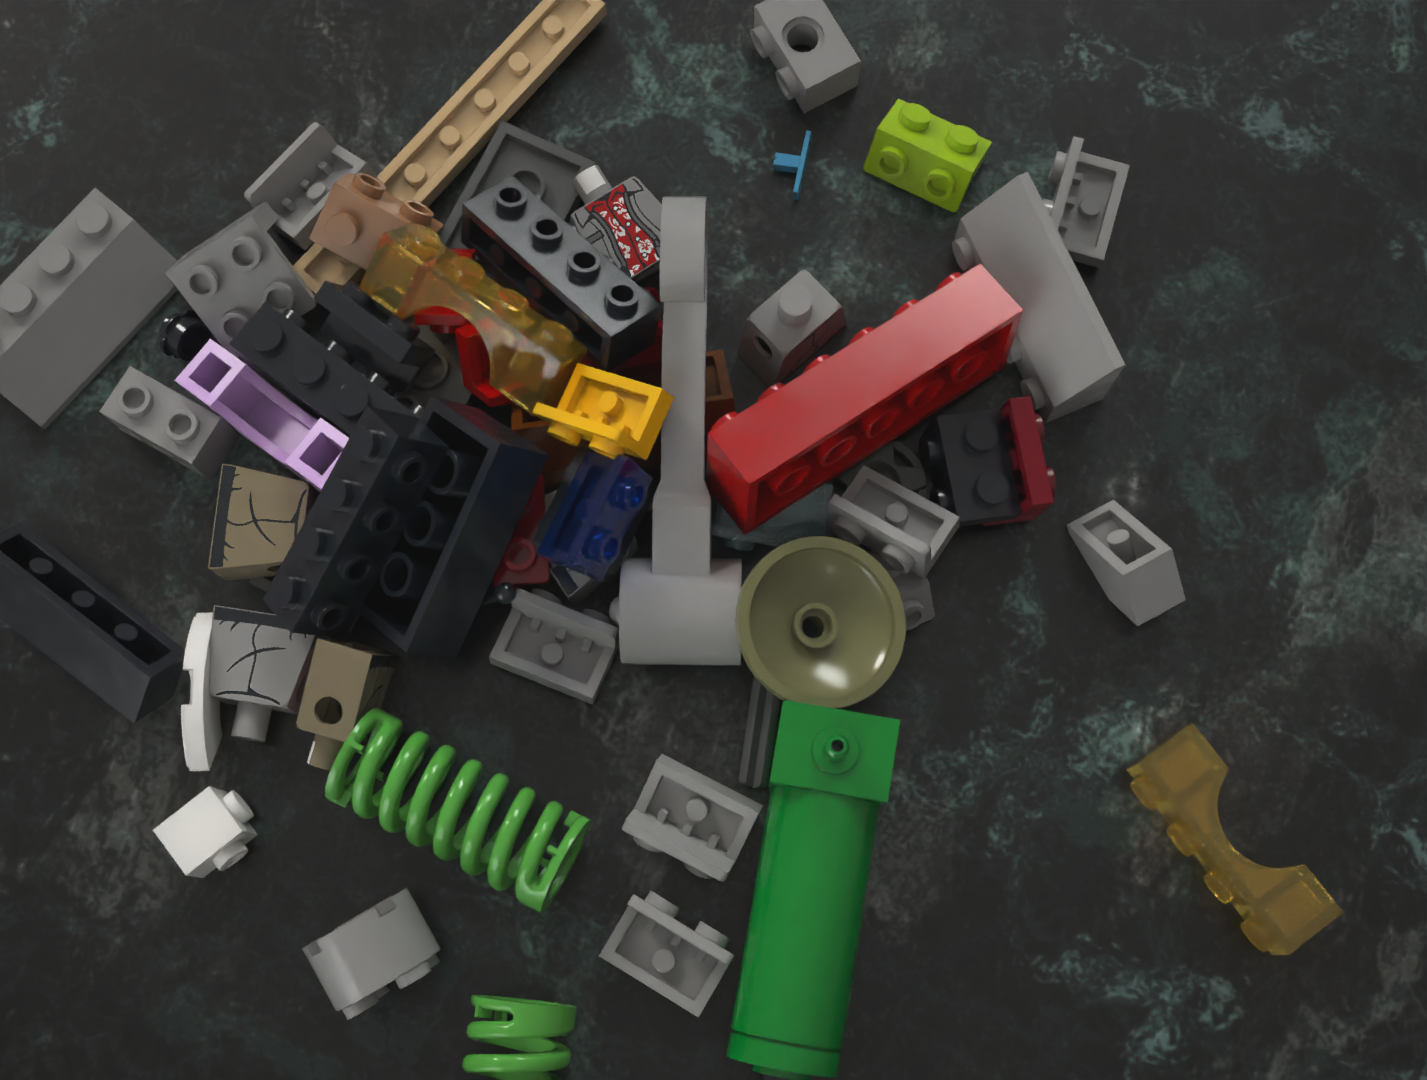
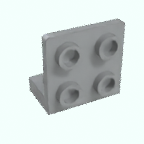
M264 201L183 255L165 272L221 346L235 357H239V355L229 343L264 302L281 314L286 308H290L300 316L313 309L317 304L313 299L315 295L267 232L279 219L267 201Z

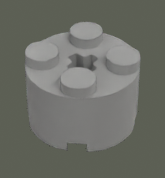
M406 887L338 926L331 933L303 947L302 950L335 1010H342L347 1020L379 1002V998L390 991L387 986L390 982L395 980L399 989H402L432 971L431 968L440 962L436 953L441 948Z

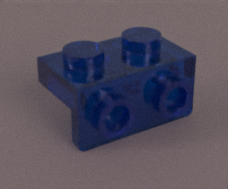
M588 451L537 553L549 562L602 581L609 565L619 555L622 539L635 513L641 509L646 500L647 489L652 478L627 456L618 454L615 460Z

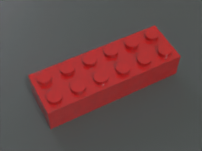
M981 263L964 274L959 272L951 274L940 283L935 292L919 302L916 299L906 302L894 313L892 319L875 329L873 327L864 328L850 340L847 347L834 355L829 356L825 354L819 356L805 368L802 375L785 385L783 383L774 384L761 394L757 403L739 414L737 412H730L721 417L712 426L710 432H708L706 483L709 491L745 535L1002 370L1005 367L1023 309Z

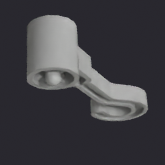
M664 196L662 198L660 302H664L661 388L675 398L661 427V480L653 497L652 558L623 559L619 596L613 599L609 607L611 620L619 626L620 659L622 664L741 666V650L736 634L735 617L742 584V559L711 558L712 496L705 481L708 290L707 196Z

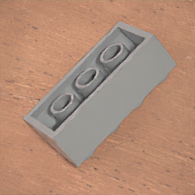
M1025 172L1016 176L960 219L955 239L952 242V248L962 270H970L981 263L1023 309L1007 362L1010 364L1015 362L1023 378V381L1020 383L1023 397L1031 396L1034 411L1038 410L1044 423H1047L1102 400L1126 364L1029 173Z
M94 188L0 285V394L43 429H46L178 290L165 273L177 260L132 217L97 188Z

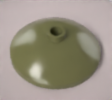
M811 536L792 540L777 547L762 558L749 573L741 588L736 607V634L743 658L757 680L768 691L782 700L835 709L856 704L883 686L895 670L903 651L906 619L903 602L895 582L886 569L872 555L845 540L825 536ZM805 619H810L816 624L818 633L815 638H810L804 634L802 624Z

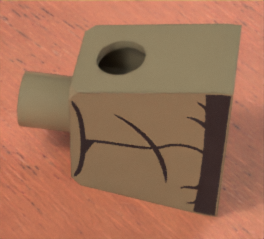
M222 464L208 569L222 579L230 581L275 576L320 493L311 484L304 481L231 464Z
M317 638L296 721L297 728L315 733L307 760L308 764L321 769L331 770L341 747L361 718L373 708L381 709L399 654L349 639ZM339 703L342 706V717L340 716L338 710ZM370 731L369 734L364 738L363 741L369 740L370 735H371V731Z

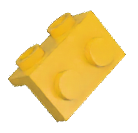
M577 363L558 407L554 408L537 402L532 413L550 424L547 434L564 443L578 447L581 439L590 441L588 446L590 449L613 460L621 461L624 453L647 460L675 397L662 388Z

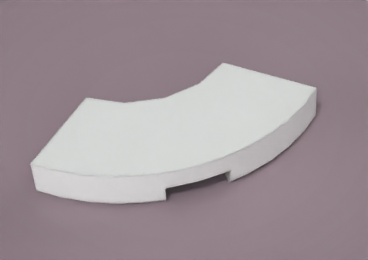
M213 612L196 614L190 627L184 655L183 670L189 671L191 687L189 704L181 705V725L185 760L189 771H210L223 736L220 720V701L210 697L209 693Z

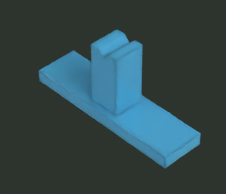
M806 130L801 156L776 152L773 162L774 170L797 173L793 189L794 200L800 199L812 144V131Z

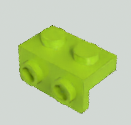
M898 99L877 127L863 169L867 173L948 211L956 212L963 201L970 182L985 160L992 142L978 136L969 127L952 124L931 114L928 109L919 104L907 103Z

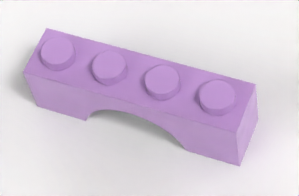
M209 339L174 380L206 409L221 416L233 429L303 481L311 484L318 492H321L349 440V437L322 418L317 420L260 377L247 364L212 339Z

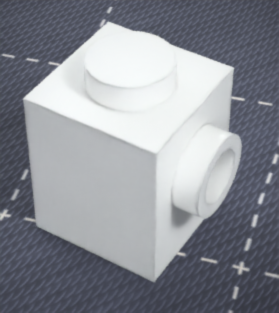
M208 786L153 829L156 836L184 874L204 878L216 867L219 871H223L237 863L248 852L245 844L258 835L248 822L254 817V814L242 797L234 790L227 794L226 791Z

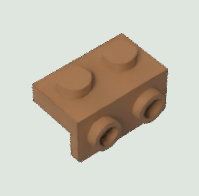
M348 173L334 182L309 239L399 289L406 291L411 286L418 272V251L421 248H429L432 241L440 234L444 225L433 218L434 213L425 205L410 199L401 201L385 192V185L378 179L364 173H356L355 175Z

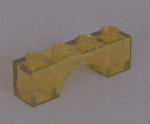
M414 222L383 233L359 286L361 290L401 319L432 306L447 307L463 315L478 330L486 345L490 359V385L532 416H536L532 412L537 402L548 406H553L560 402L577 363H581L588 350L573 339V334L564 325L544 318L528 306V301L520 293L500 286L484 274V269L477 262L470 258L459 256L440 242V237L437 233L428 227L415 224Z
M1193 723L1178 729L1126 769L1134 778L1130 782V786L1135 795L1148 809L1153 810L1157 808L1170 824L1166 831L1171 841L1185 856L1190 857L1192 854L1207 872L1203 876L1207 887L1222 903H1232L1245 920L1240 924L1242 931L1261 952L1268 950L1271 955H1290L1343 913L1305 864L1284 868L1262 866L1241 855L1231 845L1220 825L1217 809L1219 790L1229 768Z

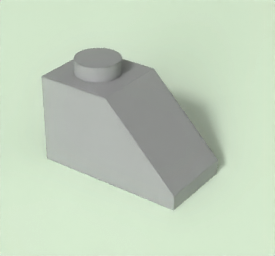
M1115 500L1067 524L1070 536L1108 599L1137 626L1161 615L1163 612L1186 600L1172 548Z

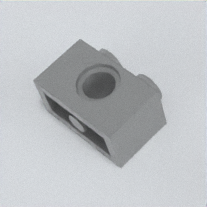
M765 0L754 6V28L750 30L753 44L762 58L770 57L777 69L775 74L781 91L788 100L795 98L803 113L858 86L861 60L823 0ZM807 45L812 50L802 53L793 50L792 47Z
M129 366L99 411L123 432L210 481L240 436L221 416Z

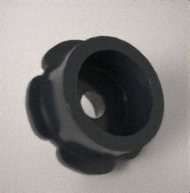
M186 309L181 314H172L164 320L160 328V348L167 356L173 355L175 358L191 361L209 341L211 331L200 320V317L194 310Z

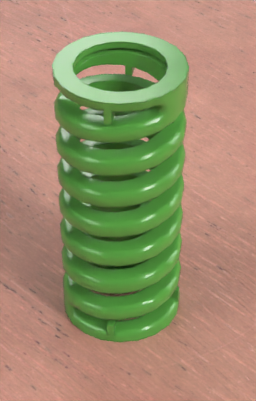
M373 708L367 712L347 737L332 765L325 786V797L327 800L344 808H347L352 800V808L359 817L368 819L379 815L380 825L389 833H397L406 829V838L415 847H426L433 842V852L443 862L453 861L460 856V866L464 873L469 876L480 875L487 870L488 882L497 891L506 890L515 883V895L519 902L540 914L544 913L569 875L588 835L591 819L571 810L564 822V826L568 827L569 830L558 849L551 845L547 848V853L553 856L549 861L542 856L553 830L563 813L561 803L557 801L549 802L532 833L509 862L520 828L536 799L535 790L530 787H524L519 791L504 821L482 848L491 817L509 786L508 776L504 773H497L491 778L473 814L454 835L461 809L467 802L483 770L481 761L470 759L463 765L448 792L444 804L427 822L431 802L443 785L456 759L455 748L450 745H443L436 751L426 767L414 795L399 809L403 790L420 766L428 750L430 737L424 731H417L409 737L396 758L386 783L372 796L375 779L377 778L384 782L386 778L385 773L381 772V769L389 759L401 736L403 723L401 719L380 708ZM371 731L369 741L365 748L361 745V742ZM355 752L361 754L362 756L345 779L348 766ZM539 865L545 867L537 876Z
M471 995V1003L475 1007L474 1017L492 1018V1011H495L494 1020L498 1021L471 1022L467 1026L468 1037L474 1041L499 1045L527 1053L468 1054L464 1057L462 1067L466 1072L502 1080H563L561 1077L548 1071L567 1067L571 1061L572 1053L564 1044L547 1038L567 1036L568 1033L572 1032L576 1023L577 1006L522 998ZM507 1014L513 1015L511 1021H507Z

